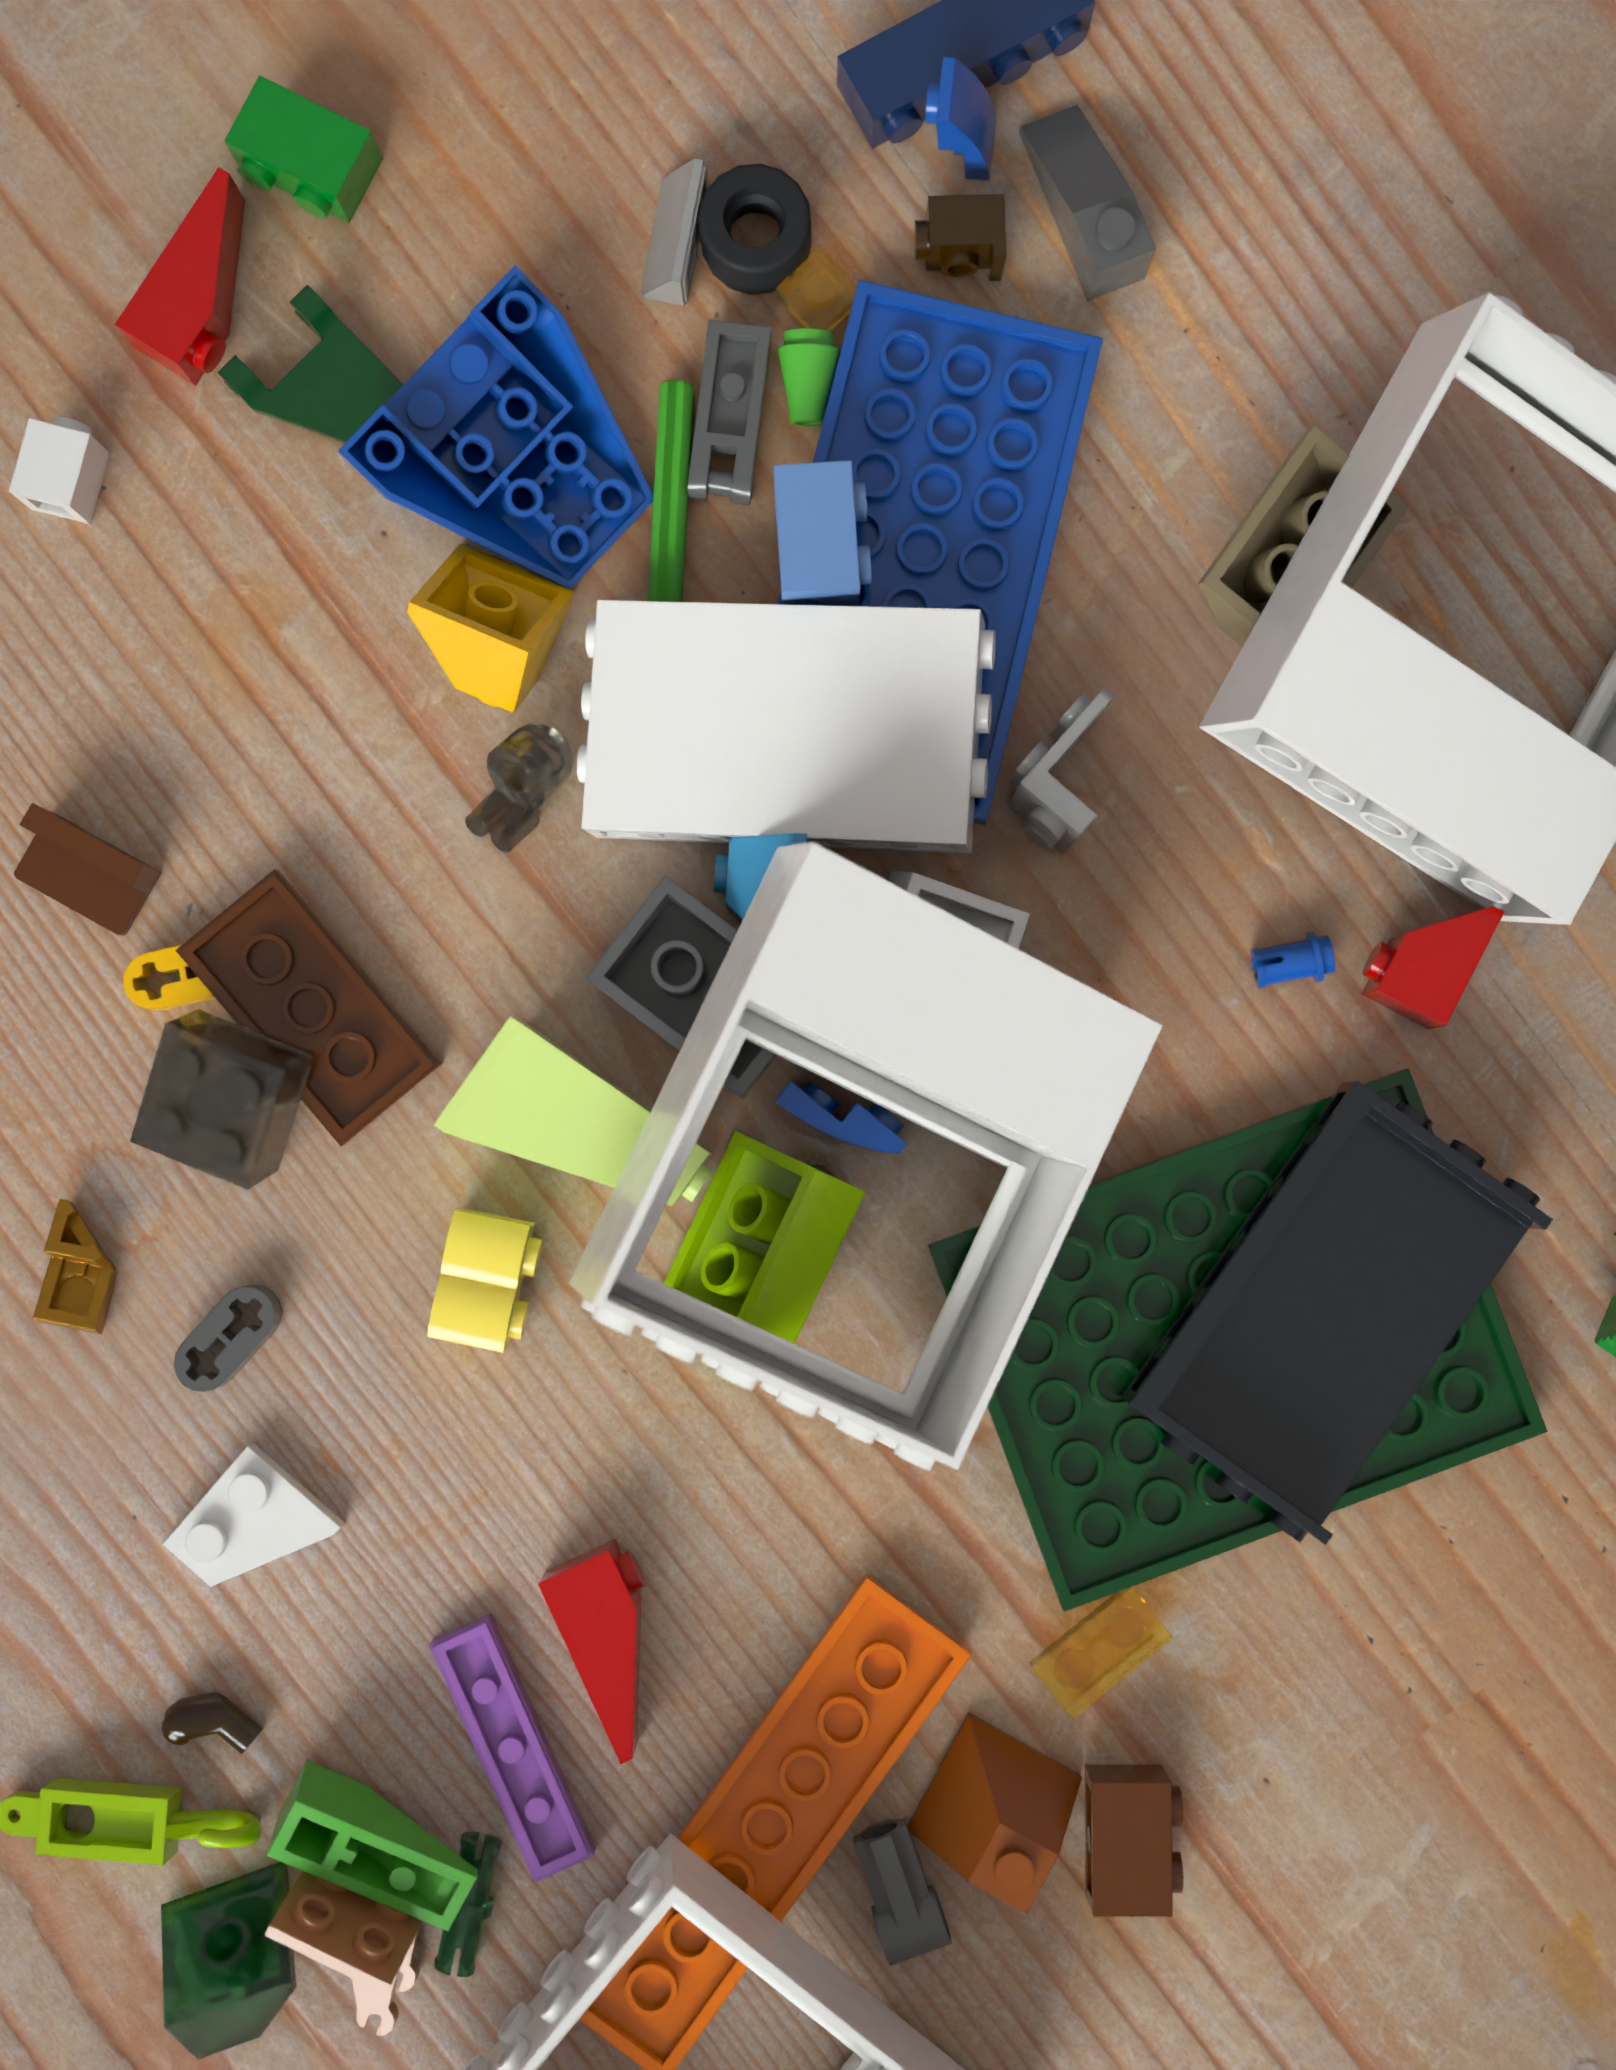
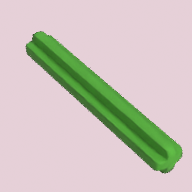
M665 380L661 383L659 391L647 601L682 602L688 510L687 492L694 404L693 386L690 382L683 380Z

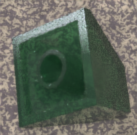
M281 1861L161 1904L164 2028L197 2059L261 2037L296 1988L294 1950L265 1936L271 1921L289 1893L288 1866Z

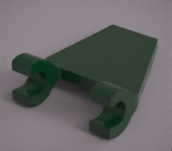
M306 285L290 301V304L296 310V315L321 338V341L272 389H268L236 355L217 373L224 380L225 384L254 412L346 443L382 404L385 405L404 384L350 331L309 285Z

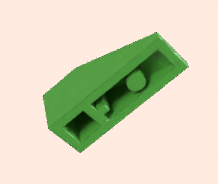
M307 1759L278 1813L267 1856L446 1931H449L478 1876V1870L369 1786Z

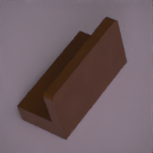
M32 803L19 825L36 835L14 871L15 878L120 936L126 935L162 872L60 815Z

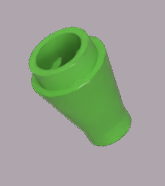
M814 328L787 330L784 332V346L778 347L777 350L789 407V424L796 426H822L840 349L834 346V333L832 331Z

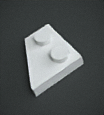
M253 1443L245 1448L163 1545L212 1587L336 1534L345 1525V1522Z

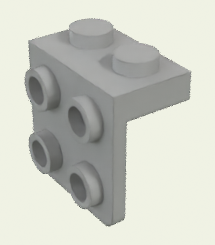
M1106 687L1102 689L1094 700L1087 694L1082 693L1058 721L1059 725L1051 733V736L1057 742L1049 748L1044 742L1040 741L1015 770L1017 771L1016 774L1009 781L1016 788V791L1007 805L1025 820L1021 825L1023 831L1035 843L1047 851H1050L1055 846L1065 854L1097 816L1094 811L1051 774L1100 719L1115 695Z

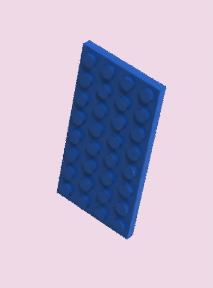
M858 280L813 463L851 460L853 483L865 482L867 521L856 522L857 545H869L871 584L860 585L858 606L980 609L985 622V630H995L996 652L994 669H983L981 694L992 695L990 734L979 733L978 758L988 759L986 798H975L974 823L986 825L1103 338ZM780 592L778 604H782L781 592Z

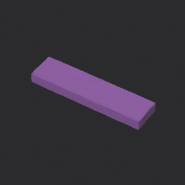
M487 1614L433 1639L429 1646L534 1883L594 1856L596 1850L492 1614Z

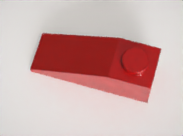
M220 167L217 168L114 324L135 349L194 386L197 385L204 373H210L218 366L226 350V339L230 335L245 199L230 174Z
M613 1539L546 1571L540 1579L538 1586L620 1764H623L633 1759L638 1742L642 1600L638 1589L645 1587V1580L633 1553L630 1550L621 1553L616 1540Z

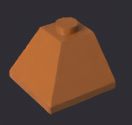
M968 1712L907 1826L915 1837L969 1883L1027 1915L1059 1855L1082 1777L1081 1774Z

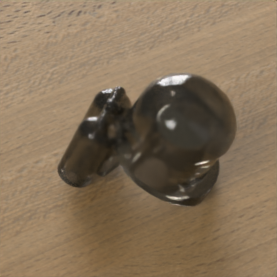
M534 722L521 726L492 749L487 757V769L495 785V790L491 791L466 817L465 823L468 829L479 837H484L488 833L491 834V841L503 852H510L538 826L541 814L538 807L542 806L567 781L572 772L574 757L571 745L567 739L553 727L544 723Z

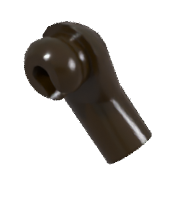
M212 1692L181 1698L169 1706L165 1712L161 1730L165 1739L175 1745H184L190 1739L217 1733L240 1754H243L263 1728L226 1696Z

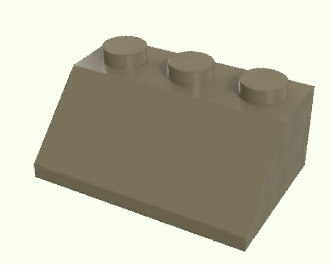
M1316 425L1309 426L1198 583L1220 629L1242 647L1320 506L1328 495L1340 470L1350 456ZM1392 491L1341 581L1350 588L1354 586L1409 507Z

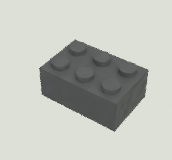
M665 875L587 975L586 979L680 1051L738 930ZM745 1039L724 1085L744 1099L777 1054Z

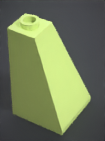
M510 1016L436 1120L434 1126L444 1133L615 1188L651 1110L532 1026ZM695 1143L666 1205H677L682 1196L693 1202L713 1174L714 1170L705 1165L712 1152L699 1143Z

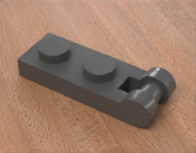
M709 320L689 469L688 498L707 500L708 494L729 496L733 504H751L772 339L771 327ZM713 453L736 455L734 471L711 469Z

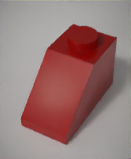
M1491 906L1389 939L1387 944L1380 941L1371 952L1363 968L1362 975L1368 977L1369 980L1362 995L1427 1029L1446 1026L1504 911Z

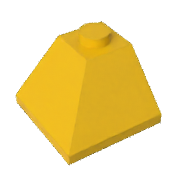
M460 543L409 601L407 613L455 689L474 696L489 706L500 707L514 713L537 683L570 608L575 591Z

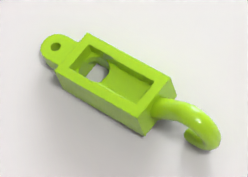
M63 1777L55 1778L42 1787L40 1792L18 1791L0 1803V1830L12 1836L37 1838L35 1855L164 1865L177 1853L178 1840L198 1838L202 1846L210 1848L249 1846L259 1840L262 1824L254 1814L243 1810L181 1811L182 1787ZM68 1804L91 1807L95 1817L94 1827L91 1832L66 1830Z

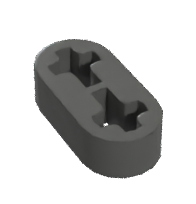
M252 1284L233 1289L226 1294L181 1343L175 1353L174 1369L182 1385L192 1391L207 1392L222 1387L232 1380L273 1335L281 1323L282 1308L280 1300L275 1293L265 1286ZM258 1300L262 1304L257 1314L263 1322L262 1326L259 1327L253 1324L243 1328L235 1335L230 1329L243 1314L240 1308L237 1307L238 1302L241 1301L247 1304ZM221 1340L226 1347L214 1361L215 1366L220 1370L218 1375L214 1372L201 1376L198 1375L194 1369L198 1366L200 1360L194 1354L195 1350L197 1349L201 1352L215 1347Z

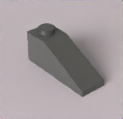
M1072 106L1020 126L1019 134L1087 301L1145 279L1156 247L1132 189L1079 106Z

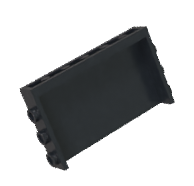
M1359 1081L1344 1082L1340 1085L1121 1396L1128 1404L1167 1431L1160 1443L1192 1466L1200 1455L1215 1465L1221 1471L1214 1481L1245 1504L1255 1494L1272 1506L1274 1510L1268 1517V1520L1299 1543L1302 1542L1307 1533L1325 1545L1328 1543L1333 1534L1321 1525L1527 1230L1529 1228L1546 1230L1553 1220L1536 1207L1540 1198L1529 1188L1508 1177L1501 1183L1482 1169L1487 1161L1474 1149L1455 1139L1449 1145L1428 1131L1433 1122L1419 1110L1401 1101L1394 1107Z

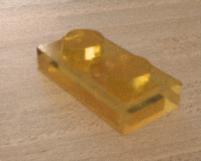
M1130 1587L1114 1593L1029 1663L1033 1671L1070 1718L1074 1719L1173 1639V1637L1134 1587Z

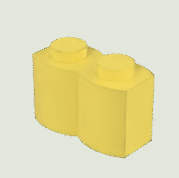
M462 1207L453 1211L442 1259L441 1273L433 1300L427 1337L502 1353L509 1347L511 1338L522 1339L530 1303L519 1300L524 1275L535 1277L543 1245V1239L533 1238L535 1223Z

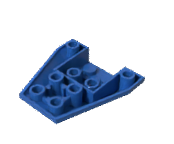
M516 265L476 305L467 319L385 405L382 404L338 450V453L387 500L568 589L573 587L653 502L654 496L563 314Z

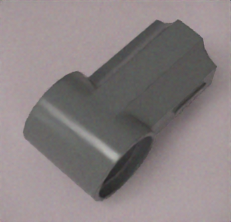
M905 1818L900 1820L888 1819L873 1824L860 1834L854 1836L853 1844L874 1905L871 1907L874 1922L890 1966L952 1944L951 1935L933 1884L929 1886L927 1884L921 1860Z

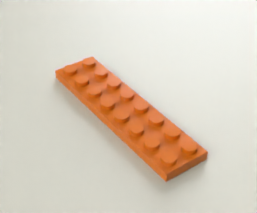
M866 1573L676 1838L782 1922L972 1656L971 1650ZM671 1907L579 2020L645 2070H676L748 1967Z

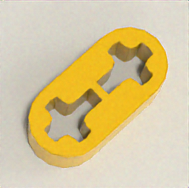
M181 945L147 952L135 957L127 965L123 975V987L128 998L137 1006L145 1009L168 1010L216 998L198 977L194 978L191 968L175 951ZM155 965L159 972L170 974L179 972L181 981L163 985L161 987L162 997L158 999L154 992L143 990L141 986V980L151 977L150 967Z

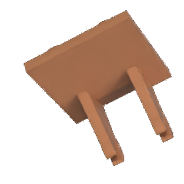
M301 1871L265 1934V1936L350 1977L357 2006V2023L360 2027H364L371 2014H378L382 2019L376 2032L378 2036L390 2033L399 2016L398 2007L393 2001L399 1971L403 1974V1979L398 1987L399 1992L411 1989L420 1971L414 1954L422 1920L305 1871Z

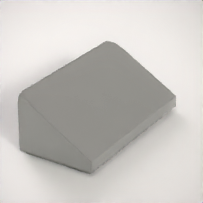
M692 159L663 179L641 287V295L645 299L681 306L688 302L700 240L698 212L704 193L709 188L707 165L704 164L702 159Z

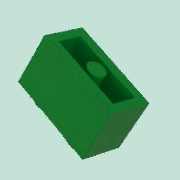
M260 75L224 140L238 164L237 172L249 183L265 191H271L273 186H276L292 194L295 203L310 214L326 219L330 213L350 223L383 160L371 130Z

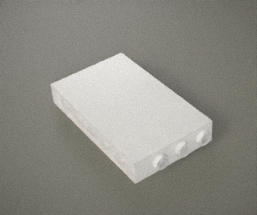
M597 600L596 620H589L586 628V651L588 657L593 658L592 681L584 683L581 696L582 715L584 720H589L587 745L580 746L577 756L578 779L580 783H584L581 829L596 838L729 843V838L805 833L807 834V843L814 842L825 848L972 854L975 798H986L988 786V759L978 758L979 733L990 734L992 719V695L981 694L983 669H994L996 652L995 630H985V622L980 609Z

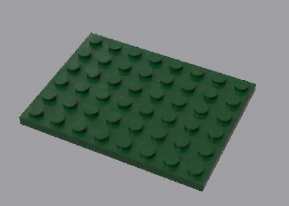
M1409 1068L1363 1084L1394 1107L1401 1101L1427 1116ZM1333 1095L1088 1186L987 1405L1063 1612L1283 1531L1268 1520V1517L1274 1510L1272 1506L1255 1494L1245 1504L1214 1481L1221 1471L1215 1465L1200 1455L1192 1466L1160 1443L1167 1431L1128 1404L1121 1396ZM1430 1127L1428 1131L1434 1134L1432 1127ZM981 1225L927 1245L946 1297H948ZM1491 1283L1331 1512L1548 1432Z

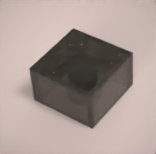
M200 1009L166 1022L130 1142L249 1190L279 1170L314 1055Z

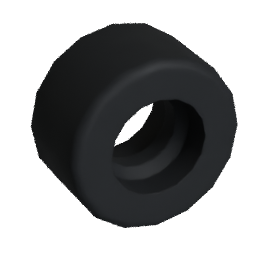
M761 163L738 165L719 175L705 191L698 212L702 255L712 274L730 289L750 295L772 293L788 285L805 267L811 248L810 206L799 183L783 170ZM748 213H763L772 216L778 222L780 232L775 241L765 246L748 247L739 244L733 239L731 235L732 224L736 219Z

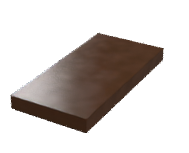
M274 869L175 950L340 1146L348 1143L442 1065L279 870Z

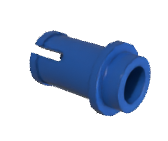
M1314 932L1306 933V940L1261 949H1250L1252 970H1257V975L1254 978L1258 989L1265 988L1267 985L1313 977L1315 982L1324 981L1325 974L1335 973V958L1328 935L1316 937Z

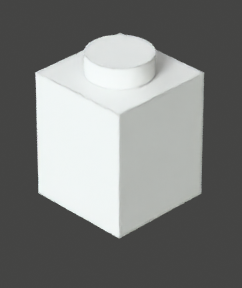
M55 416L51 424L29 418L9 492L31 510L91 524L110 453L91 435L92 428L79 421Z

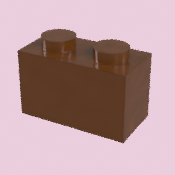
M1085 1765V1895L1093 1917H1173L1172 1893H1182L1183 1864L1180 1852H1172V1827L1182 1826L1183 1803L1180 1787L1172 1786V1782L1162 1765Z

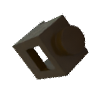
M1004 194L928 196L926 219L915 220L914 222L915 260H926V270H941L944 275L951 277L969 276L976 273L978 269H988L989 281H1001L1006 260Z

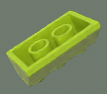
M735 1131L663 1284L795 1344L863 1199L865 1191Z

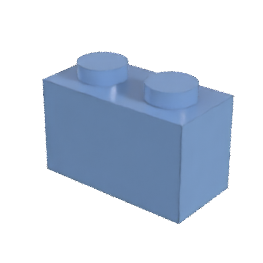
M851 460L773 465L782 605L858 606L860 585L871 584L869 545H857L856 522L867 521L865 482L853 483Z

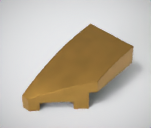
M59 1199L44 1252L49 1254L51 1258L33 1319L41 1323L102 1335L117 1270L75 1205L68 1200Z

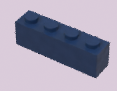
M941 0L840 54L837 57V87L872 149L889 140L894 144L900 143L913 136L921 128L923 122L926 121L929 82L940 83L943 57L958 59L977 76L985 88L997 82L1000 85L1013 83L1028 72L1032 63L1051 53H1054L1055 56L1067 54L1079 46L1088 34L1095 1Z

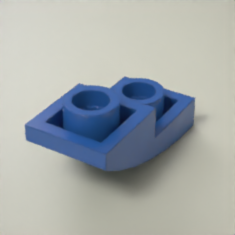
M943 57L940 83L929 82L926 124H936L938 150H953L954 154L964 155L965 179L990 181L996 127L995 109L986 88L967 66L956 58Z
M810 1080L803 1089H800L791 1081L775 1100L776 1103L811 1127L854 1146L900 1154L907 1145L905 1141L897 1136L904 1125L882 1106L873 1103L867 1111L857 1103L843 1121L840 1122L832 1115L839 1104Z

